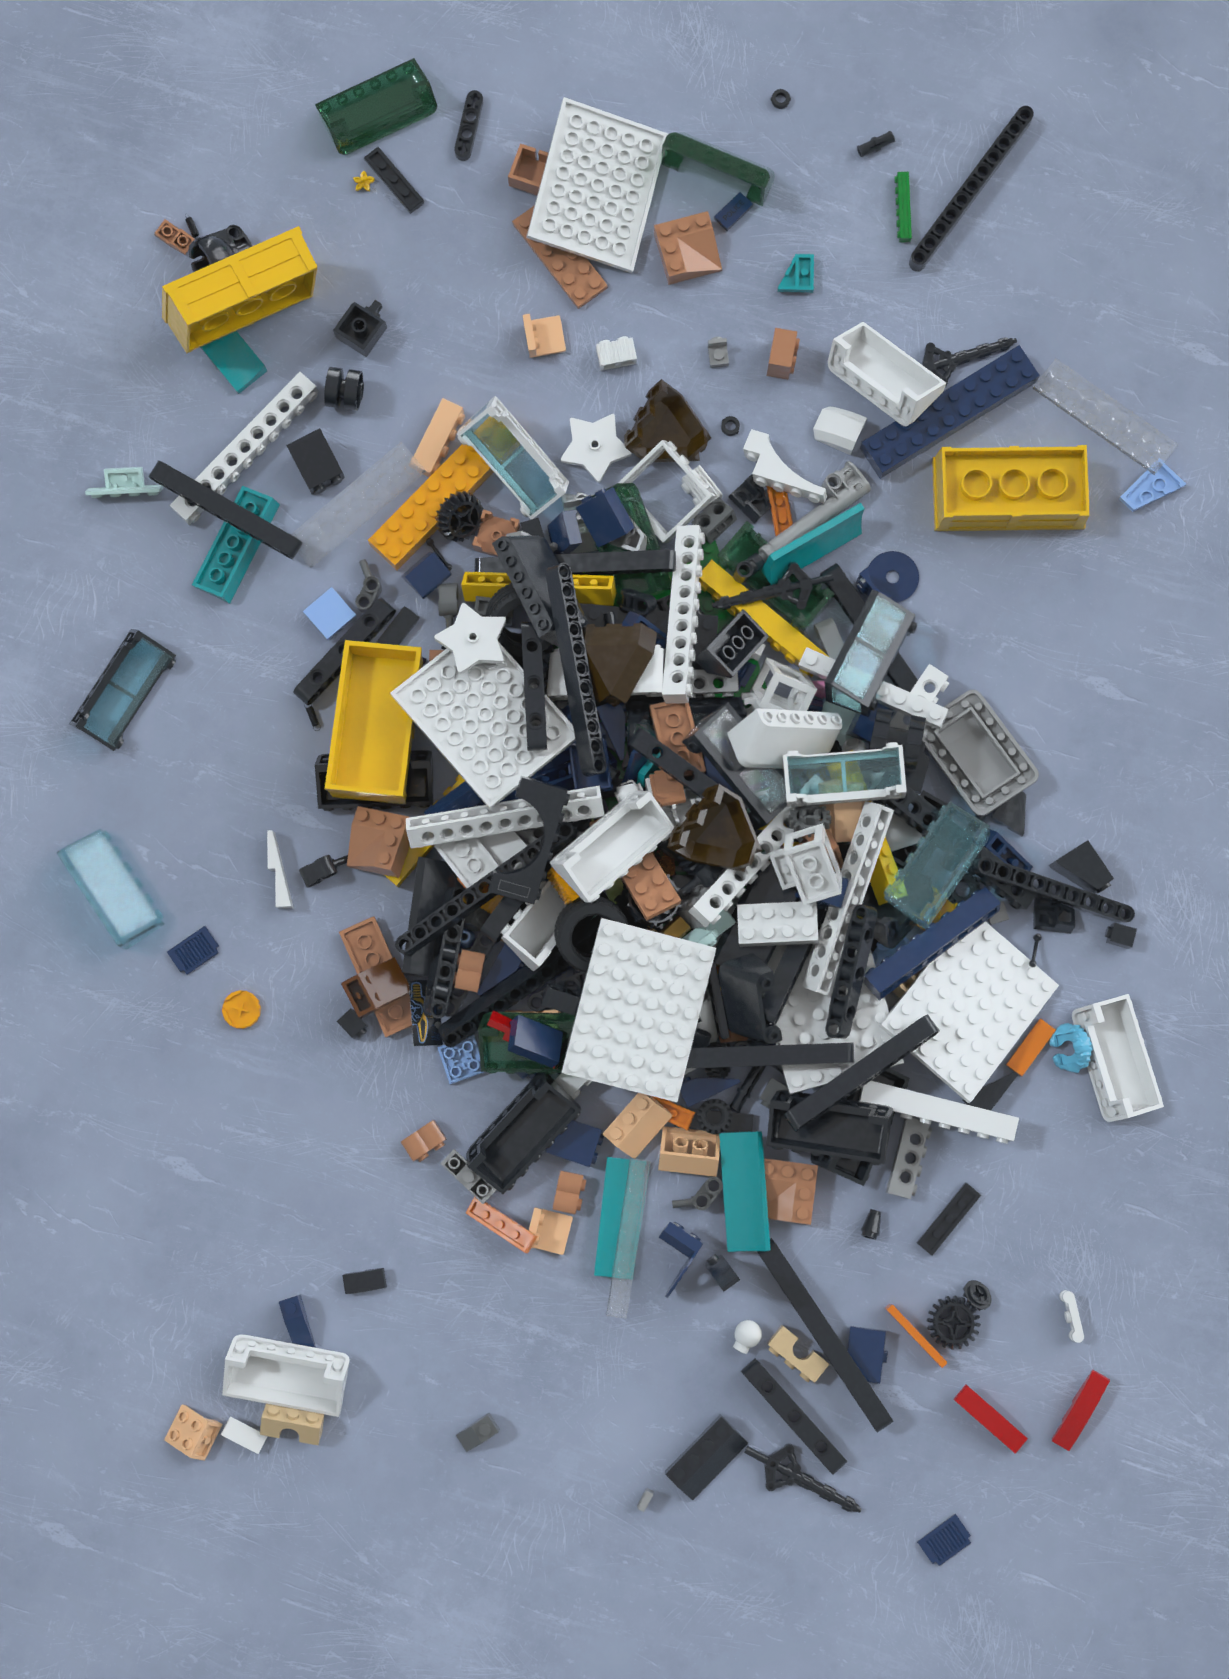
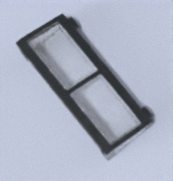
M727 702L704 716L682 740V743L692 753L699 754L702 752L734 792L742 798L743 803L750 810L748 816L754 831L767 825L787 806L784 770L782 768H749L739 763L727 733L740 723L742 718ZM789 778L790 794H799L801 791Z

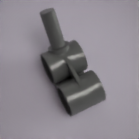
M366 559L359 561L365 579L363 581V588L355 599L358 610L363 614L378 600L382 591L380 581L375 576H372ZM376 583V589L369 590V584ZM363 600L369 601V605L366 607H361L360 603Z
M447 583L438 586L439 616L445 618L446 628L453 625V617L459 613L458 583Z
M717 1177L708 1178L694 1196H691L690 1199L673 1200V1208L692 1206V1208L699 1210L707 1209L723 1188L722 1181ZM711 1180H716L719 1183L718 1190H709L708 1184ZM701 1195L707 1199V1203L703 1207H699L696 1204L697 1197Z

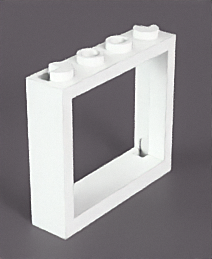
M665 440L658 443L614 488L663 543H668L676 536L677 526H686L716 496L713 493L715 491L709 483L705 484L700 479L702 475L695 468L692 470L688 464L690 462L688 459L676 452L677 447L671 441L667 442ZM665 450L706 495L669 532L662 527L628 488Z

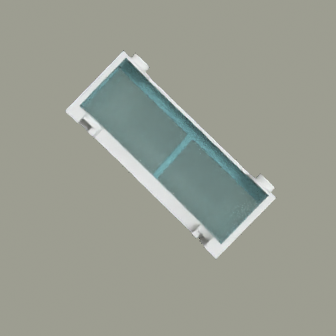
M496 396L459 428L457 432L458 440L463 445L472 446L520 501V511L525 517L534 519L566 493L569 481Z
M897 742L886 743V747L882 749L813 755L799 754V751H788L787 755H783L787 807L905 798L906 796L903 747L898 745Z

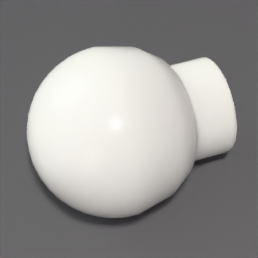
M751 1320L740 1322L735 1329L736 1341L733 1347L747 1354L749 1349L756 1346L761 1340L762 1332L759 1325Z

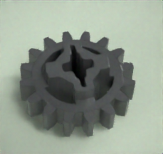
M819 805L794 807V810H790L789 815L790 829H794V832L822 823L825 829H830V811L826 810V806L819 807Z

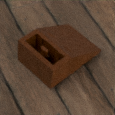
M395 957L358 973L341 983L354 1010L361 1019L409 993V983Z

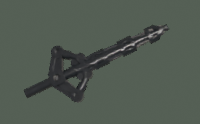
M1004 337L998 339V342L985 343L976 346V348L959 351L951 354L950 351H942L940 348L935 347L934 343L930 342L925 347L922 365L946 382V387L951 373L955 371L957 365L970 362L979 357L989 356L991 353L999 350H1008L1010 346L1017 343V339ZM934 354L940 355L937 362L933 361ZM943 368L945 371L944 375L942 376L937 369Z
M790 562L788 569L784 573L785 575L778 579V584L765 586L754 591L740 592L739 595L732 597L728 595L723 596L712 603V607L726 610L734 605H747L754 603V601L780 596L783 600H788L796 605L798 609L803 610L806 607L812 586L834 581L833 574L810 578L796 562ZM792 574L796 576L798 582H791L789 580ZM800 589L798 598L792 596L793 591Z
M785 1444L784 1447L769 1456L749 1446L746 1447L745 1454L764 1463L765 1487L768 1491H774L783 1485L792 1486L796 1483L806 1490L819 1494V1497L828 1502L833 1501L841 1505V1508L847 1512H861L862 1508L855 1503L853 1498L849 1496L844 1497L831 1486L823 1485L815 1480L814 1477L801 1472V1467L796 1461L794 1447L791 1444ZM788 1456L791 1462L787 1466L781 1464L780 1462ZM776 1470L782 1474V1480L775 1481Z

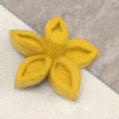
M365 171L360 174V177H353V180L358 183L356 191L364 188L370 192L369 184H372L375 178L367 176Z

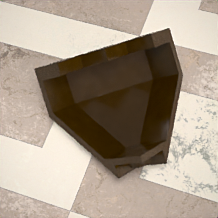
M661 379L646 394L645 397L648 400L644 407H639L633 419L635 424L632 430L628 429L624 435L625 448L642 460L662 440L671 441L677 447L676 452L680 456L684 455L688 461H700L699 452H703L706 449L707 442L712 438L683 395ZM665 450L654 462L676 461Z
M634 623L633 626L606 624V627H595V624H587L582 628L594 697L598 704L601 701H605L613 707H616L621 702L626 703L654 655L657 632L642 623Z
M720 784L708 787L702 793L704 797L698 805L694 803L687 811L685 821L680 826L677 824L674 827L667 848L692 862L745 872L746 867L752 865L755 858L754 854L762 852L742 798Z

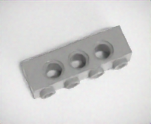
M694 670V678L690 680L693 692L689 698H696V695H703V698H713L715 694H722L723 697H733L734 693L739 691L738 672L732 678L709 674L705 670ZM721 679L723 687H714L713 680ZM695 680H702L704 687L702 689L695 688Z
M912 1118V1120L904 1119L886 1193L907 1199L915 1196L917 1185L915 1184L916 1176L920 1177L922 1166L919 1164L921 1157L924 1158L927 1147L924 1146L926 1138H930L932 1128L929 1127L930 1124L919 1122L915 1118ZM914 1133L919 1136V1143L916 1145L910 1142V1136ZM909 1152L915 1157L914 1162L911 1164L905 1161V1155ZM902 1172H907L910 1176L907 1183H903L900 1180Z

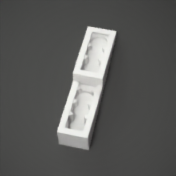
M267 830L268 869L275 871L276 907L278 909L294 908L275 832Z

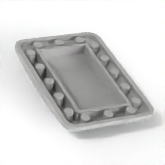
M969 690L944 706V708L948 709V714L940 730L925 724L922 741L925 742V748L966 804L978 816H985L1034 784L1039 777L1037 768L982 694L977 690Z

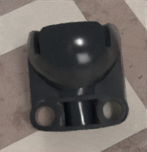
M234 224L226 229L196 238L189 245V258L195 259L199 256H202V258L191 263L193 272L198 271L253 245L243 230Z

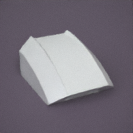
M829 406L823 408L813 428L815 440L851 455L867 418L836 407Z

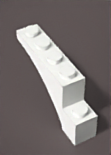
M751 429L743 451L748 460L757 461L752 473L754 482L762 487H772L778 492L785 491L791 493V495L798 498H808L814 503H825L827 498L826 489L814 485L794 473L775 453L770 444L769 434Z

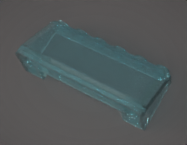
M949 802L947 806H942L938 813L939 818L937 821L931 822L927 829L929 832L926 837L920 838L916 845L918 847L917 850L909 854L905 861L907 863L906 866L898 870L895 875L896 880L892 885L889 884L884 891V899L924 929L930 926L990 836V825L952 802Z
M99 829L62 848L57 852V855L115 943L120 948L127 950L165 924L162 920L164 916L158 908L155 910L152 903L154 901L148 893L145 894L141 889L143 884L139 878H134L131 874L133 869L127 861L123 862L121 859L122 853L117 846L113 847L110 840L112 838L106 830Z

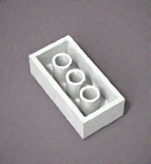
M802 902L737 905L740 947L819 943L816 902L803 905Z

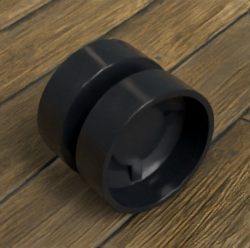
M329 367L324 390L325 406L339 408L343 398L345 409L358 411L364 393L363 372L349 369L346 379H344L343 368Z

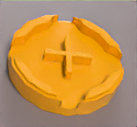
M238 990L226 997L222 1007V1014L224 1020L230 1026L237 1029H246L258 1021L261 1015V1005L254 994Z

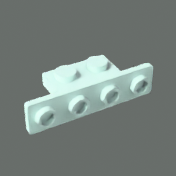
M143 467L104 469L106 487L88 488L85 494L91 495V498H100L105 494H110V497H119L121 494L126 493L129 496H139L140 493L158 495L163 490V486L144 485Z
M722 910L719 913L721 918L714 925L710 923L706 928H695L682 939L712 947L718 942L716 938L734 925L736 921L728 910L726 912Z

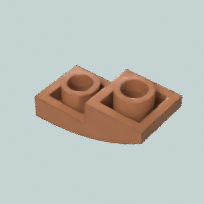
M164 219L154 233L157 238L184 255L188 252L189 245L195 240L184 230L178 229L166 219Z

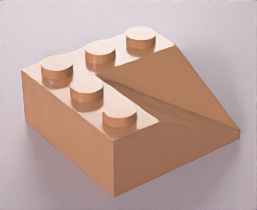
M708 211L654 225V236L668 285L722 271Z
M358 806L351 825L347 867L399 878L410 847L406 832V818L410 817Z
M764 1158L768 1219L811 1225L818 1165Z

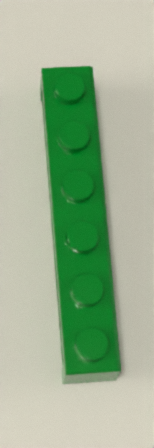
M909 171L897 172V175L894 176V183L897 186L895 187V194H897V198H895V205H897L896 216H898V220H896V227H898L897 238H899V242H911Z

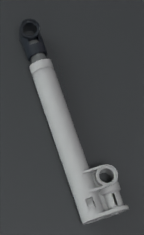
M847 461L845 467L840 471L829 474L821 485L822 488L826 489L828 499L825 503L818 505L759 548L758 554L754 553L745 561L740 562L733 571L734 580L738 583L747 582L750 577L763 569L770 554L831 520L871 490L870 484L852 462ZM828 482L834 483L835 487L830 486ZM739 570H745L747 575H742Z

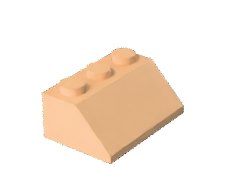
M832 779L818 783L819 794L843 792L842 780ZM846 781L847 792L864 791L863 783ZM864 801L819 805V807L826 806V810L830 811V829H825V831L830 830L836 842H851L864 806Z
M637 1093L604 1131L603 1135L617 1148L633 1159H636L673 1115L652 1096Z
M664 1126L662 1128L658 1170L717 1177L720 1152L719 1134H710L703 1130L689 1129L687 1131L683 1128Z

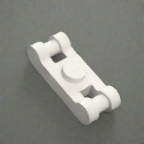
M1063 1290L1060 1292L1059 1297L1061 1301L1065 1302L1067 1310L1064 1312L1066 1322L1070 1323L1071 1327L1069 1338L1074 1342L1080 1343L1084 1339V1333L1075 1296L1072 1292Z

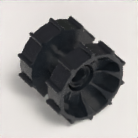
M878 708L869 750L882 749L886 747V743L897 742L898 745L903 747L905 771L915 773L926 718L911 715L908 730L890 727L892 711ZM883 758L868 759L866 763L881 766Z
M670 874L666 875L679 896L680 888H677L675 883L669 878ZM625 885L623 886V891L614 899L616 905L626 916L629 925L650 931L656 930L657 932L663 929L662 925L664 923L669 924L673 920L671 917L682 906L679 904L646 921Z

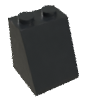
M320 428L286 445L311 494H320L325 491L326 487L337 485L345 478Z
M1089 840L1049 865L1051 869L1091 893L1094 891L1097 894L1111 886L1110 881L1114 879Z

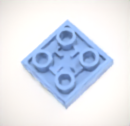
M332 587L303 611L327 640L331 639L357 616Z
M475 1035L467 1037L454 1047H447L446 1045L437 1047L450 1084L487 1072Z

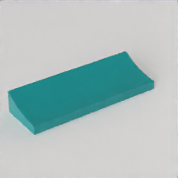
M237 331L200 347L238 394L267 372L264 363Z
M245 486L241 487L234 503L269 523L272 522L280 506L273 497ZM223 522L192 586L230 604L261 542Z
M859 503L770 554L761 570L771 585L776 584L778 579L785 575L784 573L788 569L790 562H796L802 569L861 535L862 515L865 508Z
M762 1131L719 1133L727 1252L769 1251L771 1249Z
M607 1157L594 1276L633 1279L646 1161Z

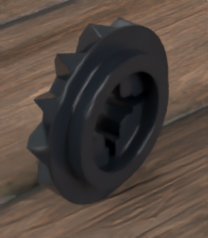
M976 1280L966 1283L963 1287V1296L967 1298L966 1303H971L972 1309L986 1310L991 1305L992 1300L987 1287Z

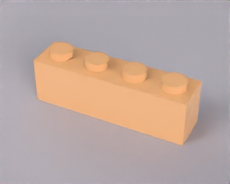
M442 398L410 462L412 470L430 477L441 466L440 461L448 453L449 442L454 441L458 424L461 425L464 421L463 407Z

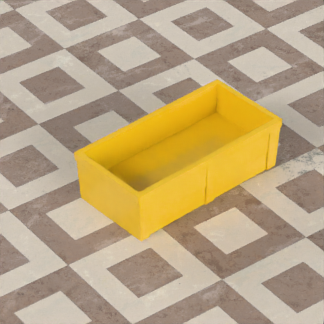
M295 227L162 286V319L169 325L186 354L313 297L317 265L302 236L300 227Z
M1077 445L1076 447H941L936 456L932 458L934 531L1080 530L1086 527V522L1090 516L1087 445Z
M345 640L325 790H328L332 797L406 804V786L415 726L414 721L394 700L390 693L423 667L422 647Z

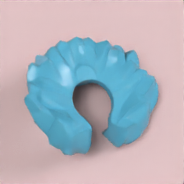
M1062 1024L1051 1036L1049 1044L1053 1047H1059L1065 1041L1073 1042L1075 1050L1073 1055L1055 1054L1052 1058L1055 1065L1061 1070L1065 1069L1069 1072L1079 1073L1080 1069L1086 1068L1089 1065L1090 1056L1092 1055L1091 1051L1093 1050L1091 1048L1092 1043L1090 1042V1037L1087 1036L1083 1028H1080V1025Z

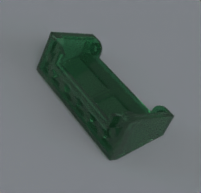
M748 521L745 522L717 555L718 564L725 570L728 568L733 572L740 562L745 561L754 553L758 554L759 548L768 543L761 537L760 533L757 534L753 530L754 526ZM739 570L742 575H747L745 570ZM761 570L745 582L754 590L771 585ZM792 574L789 580L791 582H798L796 576ZM821 584L812 586L806 607L803 610L798 609L790 601L783 600L780 596L767 599V601L791 620L790 624L795 629L805 631L830 605L835 593L829 588L822 590ZM800 589L793 591L792 596L798 598Z

